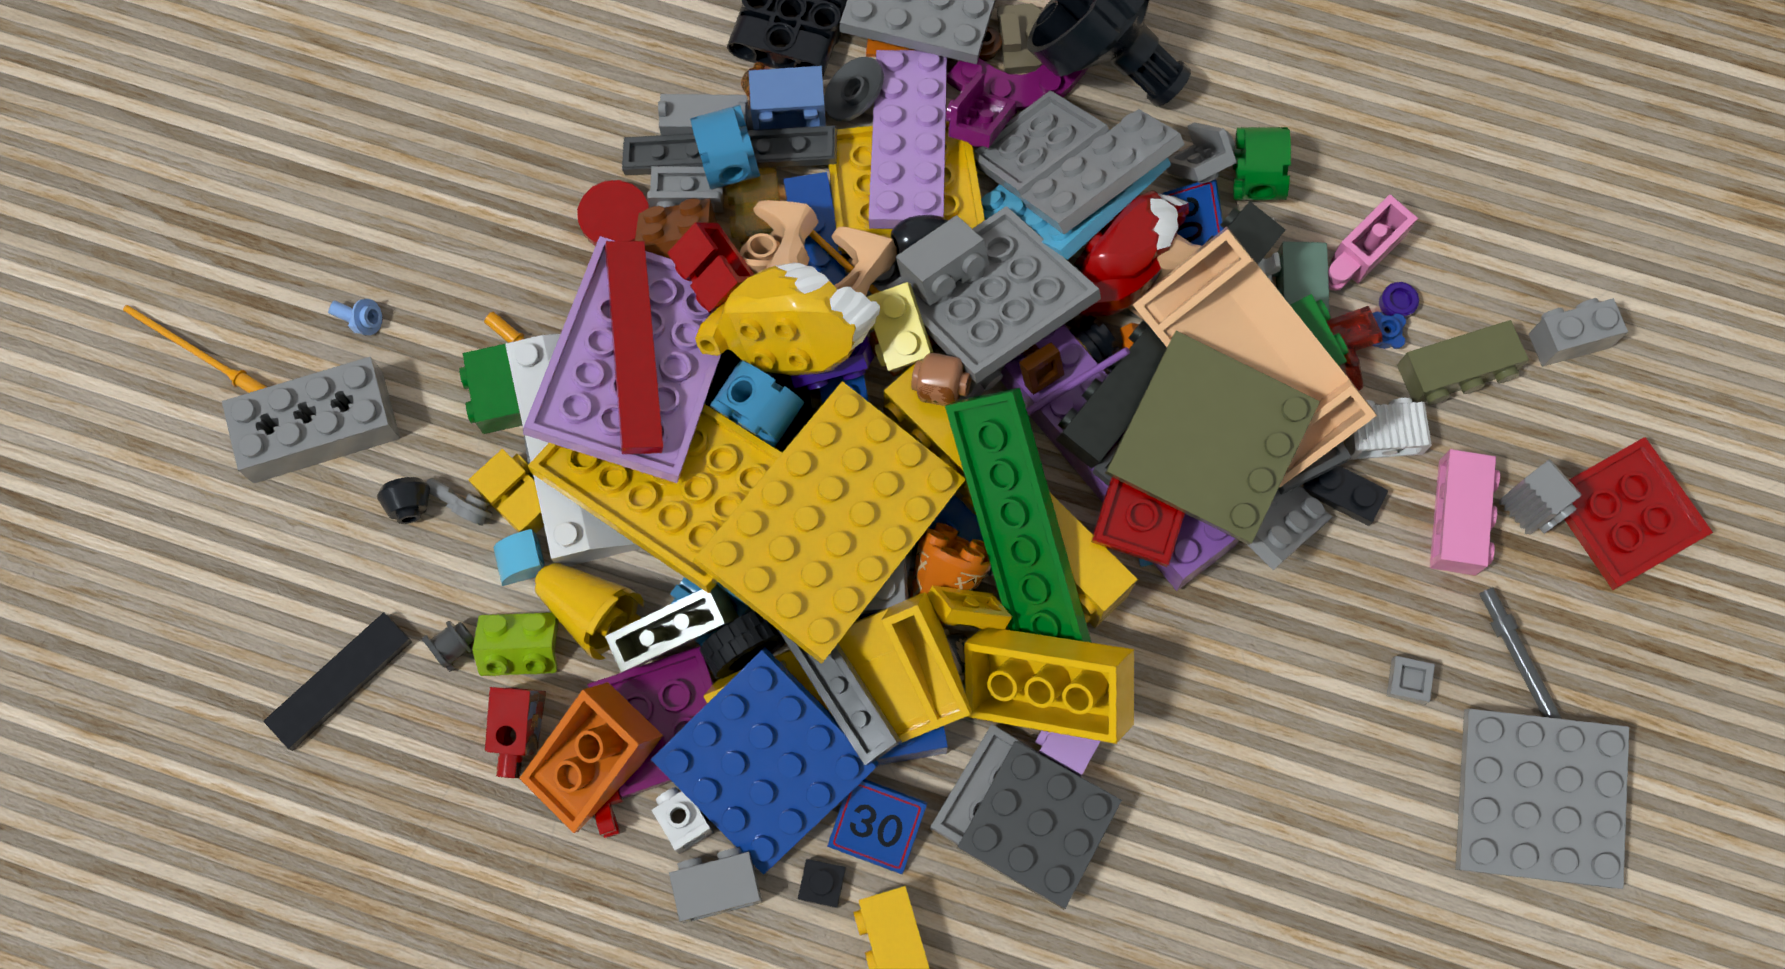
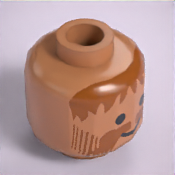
M928 353L923 360H917L914 366L911 388L917 391L920 401L945 406L959 401L961 396H968L972 378L969 373L964 371L960 358L938 353Z

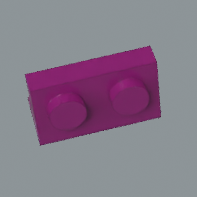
M977 72L969 83L963 85L961 93L956 100L952 99L946 111V121L950 122L948 137L966 141L973 146L989 148L1015 114L1016 101L983 92L985 74Z

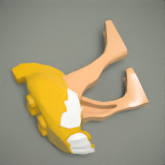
M759 201L753 210L758 217L773 229L770 235L780 242L779 248L766 269L748 277L730 293L726 302L718 307L700 325L695 337L697 346L702 354L715 356L722 354L727 349L731 350L741 360L765 373L795 376L833 371L850 357L855 347L863 342L870 328L876 322V317L880 312V305L876 301H870L866 295L872 283L880 275L889 271L896 261L898 254L893 239L849 227H838L831 237L837 245L850 255L851 258H849L848 262L854 268L843 280L833 285L824 274L818 272L812 266H807L810 258L804 247L805 239L819 223L813 209L807 204L797 202Z

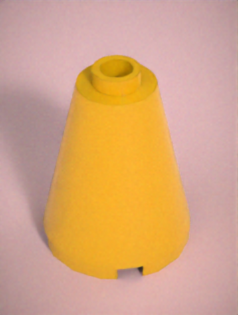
M561 563L544 566L536 575L535 593L581 648L593 659H606L601 654L611 650L605 638L606 635L641 619L636 614L638 604L644 607V600L641 594L631 588Z

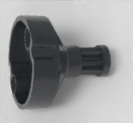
M1051 0L1040 13L1027 40L1028 50L1054 75L1065 76L1109 62L1123 76L1128 75L1147 93V99L1156 107L1163 106L1172 100L1183 89L1191 75V69L1184 62L1176 61L1159 44V38L1144 24L1150 0Z

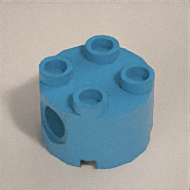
M740 105L690 118L710 190L760 176Z
M740 360L710 406L775 448L805 402L787 387L777 384L776 380L765 372Z

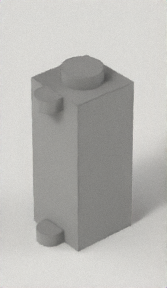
M660 94V101L658 102L661 135L692 134L693 129L690 118L736 105L741 106L747 130H754L747 95Z

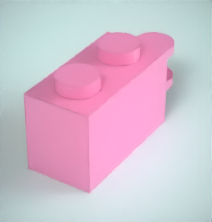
M1388 195L1340 243L1331 259L1333 263L1328 270L1329 289L1334 291L1340 290L1351 279L1359 284L1407 236L1418 218L1392 195Z

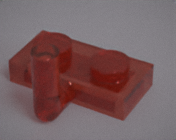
M1369 306L1327 321L1333 335L1339 333L1347 346L1349 353L1344 355L1347 360L1344 364L1346 375L1358 391L1363 388L1364 383L1360 360L1355 351L1383 341L1382 332Z

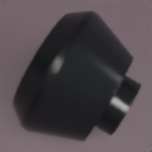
M418 477L394 479L382 485L377 494V500L389 518L396 519L399 524L413 523L420 520V515L427 510L430 486Z

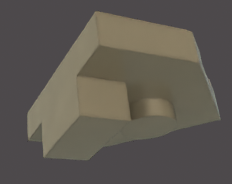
M1033 3L997 7L999 34L1002 39L1003 68L1007 74L1028 73L1036 71L1043 65L1027 48L1030 31L1042 12Z

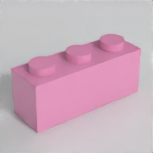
M1450 449L1439 460L1430 558L1431 569L1476 576L1492 563L1495 547L1494 543L1490 542V531L1495 526L1497 519V507L1492 506L1493 492L1497 491L1500 482V471L1495 470L1496 456Z

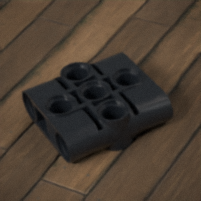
M742 0V7L727 44V49L737 58L775 69L822 66V77H824L834 45L841 39L840 20L847 0ZM758 5L763 6L762 8H753ZM790 14H795V15H797L796 17H792V18H791V17H786L787 15H790ZM823 23L831 24L830 26L826 27L820 26V24ZM778 44H786L782 48L775 47Z

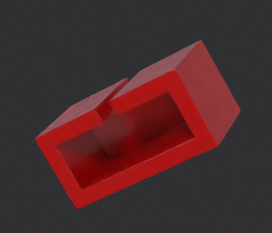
M695 222L667 252L675 263L677 273L683 279L692 281L690 286L696 294L698 303L708 312H714L724 304L733 290L748 277L754 275L718 223Z

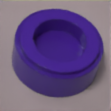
M1395 282L1388 285L1379 298L1380 310L1387 316L1401 314L1405 319H1408L1419 305L1418 293L1411 285L1404 282Z

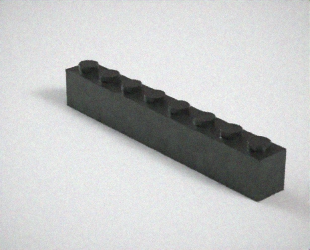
M1251 201L1241 211L1234 207L1220 224L1223 228H1229L1257 264L1261 262L1286 230ZM1211 235V237L1206 241V243H1207L1210 239H1212L1214 236ZM1144 320L1128 337L1134 342L1129 348L1130 354L1107 367L1110 373L1102 382L1095 378L1081 395L1087 400L1081 409L1077 411L1072 407L1058 424L1063 431L1055 440L1091 469L1103 459L1127 429L1167 348Z

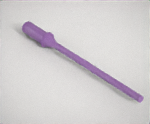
M1127 347L1123 348L1026 408L1028 416L1129 355V349Z

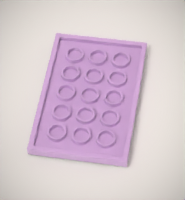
M600 236L525 422L523 435L677 483L722 355L702 354L695 340L700 325L713 312H708L698 303L696 294L690 286L692 281L683 279L677 273L672 259L645 251L663 451L662 453L622 454L605 254L606 241L614 240Z

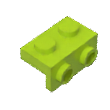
M552 612L479 615L472 649L479 675L500 676L556 673L555 645L559 624L558 619Z

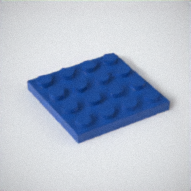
M766 647L651 758L656 766L737 848L740 847L742 853H750L753 865L763 875L879 764L877 760L869 765L863 764L835 718Z

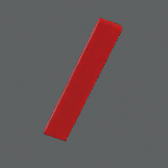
M606 241L605 254L622 454L662 453L663 438L645 241Z

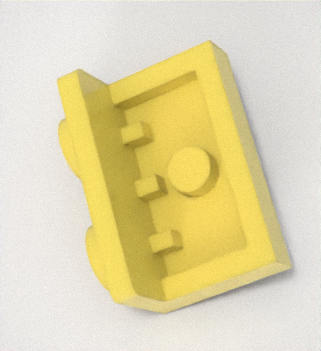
M906 282L867 296L870 301H876L880 305L879 315L876 317V322L870 330L875 329L879 344L875 345V351L882 367L887 366L888 371L897 372L905 366L916 363L917 360H923L928 353H933L911 283Z

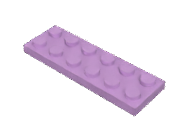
M876 50V61L883 69L884 80L882 89L874 102L869 229H893L900 221L917 215L944 217L947 57L918 50Z

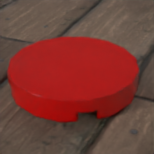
M621 180L604 181L592 186L582 196L577 208L578 223L584 236L595 247L600 236L614 241H635L638 215L650 207L643 192L633 184Z

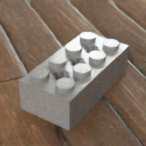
M371 357L222 401L237 469L252 483L261 482L400 439L384 374Z

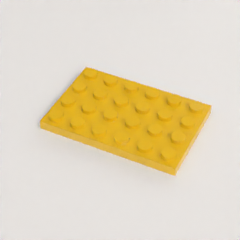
M842 381L697 554L693 562L822 664L966 478Z
M704 404L677 483L552 443H548L529 463L528 467L533 475L709 594L718 582L693 562L694 558L782 452Z

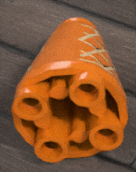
M937 523L935 529H927L918 540L910 598L924 592L928 594L932 585L974 591L991 569L984 542L972 539L970 542L957 536L958 531L955 528L943 523ZM939 620L942 627L944 628L947 624Z

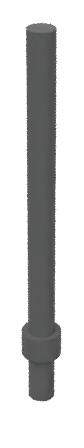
M1494 587L1479 593L1493 620L1490 624L1496 636L1502 637L1542 716L1562 719L1516 631L1519 626L1512 613L1507 614Z

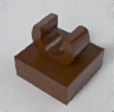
M1052 342L1040 349L1034 344L1021 353L1025 357V359L1019 362L1024 385L1033 395L1065 375L1060 351Z

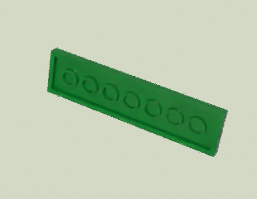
M1011 389L955 401L945 405L1000 600L1004 608L1012 616L1008 623L1009 630L1091 642L1021 389Z

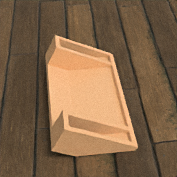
M1225 227L1133 304L1134 308L1166 347L1175 331H1178L1320 401L1279 487H1282L1377 416L1370 404L1228 227Z

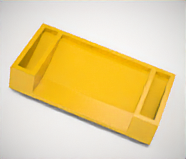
M926 592L854 622L838 644L902 742L971 715V709L943 627ZM791 649L776 655L775 657L779 662L784 660L787 665L785 668L829 711ZM740 671L717 680L703 695L706 702L708 703Z

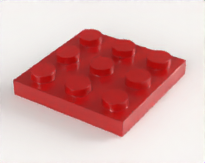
M1646 437L1569 479L1582 495L1572 502L1577 509L1564 520L1612 590L1713 533Z

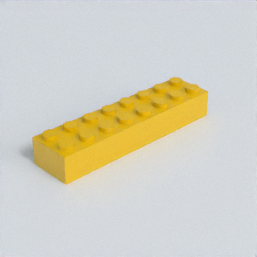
M914 363L884 390V414L965 478L945 406L920 401L917 391L911 388L912 374L916 364ZM965 480L958 491L964 496L962 501L966 507L976 515L967 481ZM1050 493L1086 624L1089 622L1096 628L1129 596L1138 579L1106 547L1092 543L1093 534Z

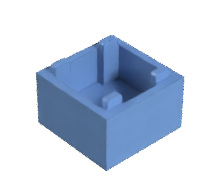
M822 66L749 70L750 107L754 130L826 126Z

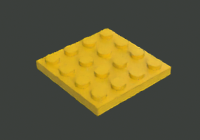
M946 121L944 218L950 220L957 215L973 229L985 221L973 148L966 141L948 137L950 122ZM873 126L837 129V164H829L836 229L838 227H849L891 238V231L893 229H869ZM838 245L839 251H841L842 254H847V252Z

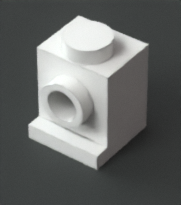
M676 787L667 790L656 798L658 806L651 811L677 853H683L714 833L701 810L682 791L679 792ZM677 809H683L686 812L685 820L679 824L672 821L673 812Z

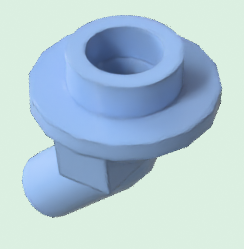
M372 299L358 300L353 308L334 300L328 311L329 314L349 322L348 327L354 333L367 336L377 333L382 325L381 309Z

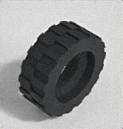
M753 610L734 619V621L713 633L703 642L700 652L716 679H723L742 670L764 647L773 654L784 645L785 640L777 628Z

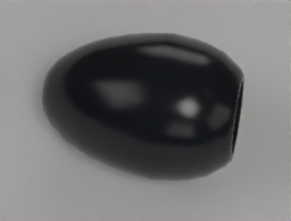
M917 215L900 221L891 231V239L895 243L897 254H900L948 220L937 215Z

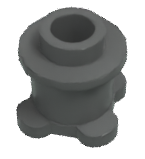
M447 621V627L432 639L428 635L421 638L437 661L444 668H447L449 672L455 669L452 664L453 661L466 651L469 653L473 652L470 643L474 641V637L462 622L454 625L451 621Z

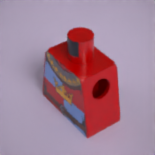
M490 687L485 752L499 753L497 777L520 778L523 756L537 753L546 691ZM512 729H514L516 733V739L514 742L511 740L510 737Z

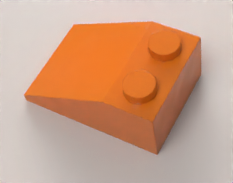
M609 682L589 687L580 692L519 779L573 833H576L644 763L663 735Z

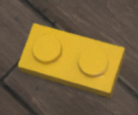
M932 585L927 594L938 619L947 625L956 626L957 624L975 626L979 629H987V627L1006 629L1012 618L993 593Z

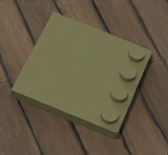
M1175 331L1105 474L1250 545L1263 522L1320 401Z

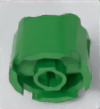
M1236 127V148L1233 153L1237 163L1233 164V170H1236V178H1234L1233 199L1287 200L1290 184L1288 166H1291L1290 129L1288 127Z

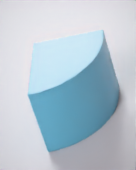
M532 529L510 535L497 542L494 546L502 586L535 578L538 572L545 566L539 538Z

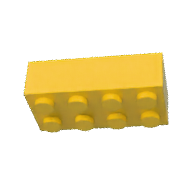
M988 627L987 629L979 630L964 642L965 690L971 709V715L966 717L1117 744L1134 725V649Z

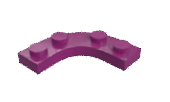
M980 58L977 64L959 60L948 73L947 83L961 92L963 85L969 83L977 72L985 74L983 92L1016 101L1015 114H1017V110L1026 109L1050 90L1064 98L1089 68L1065 76H1056L1043 64L1036 71L1019 75L1000 71Z

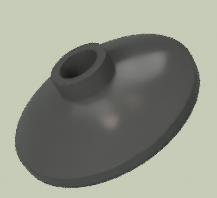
M858 57L843 65L832 77L825 91L824 104L828 115L837 121H849L868 110L882 89L884 73L881 65L871 57Z

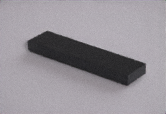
M383 612L263 722L289 750L293 751L411 644V639Z

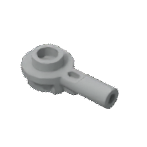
M433 478L427 480L426 483L430 486V494L446 502V506L460 517L478 525H483L486 518H491L493 512L487 509L489 502L470 493L464 499L455 494L453 489Z

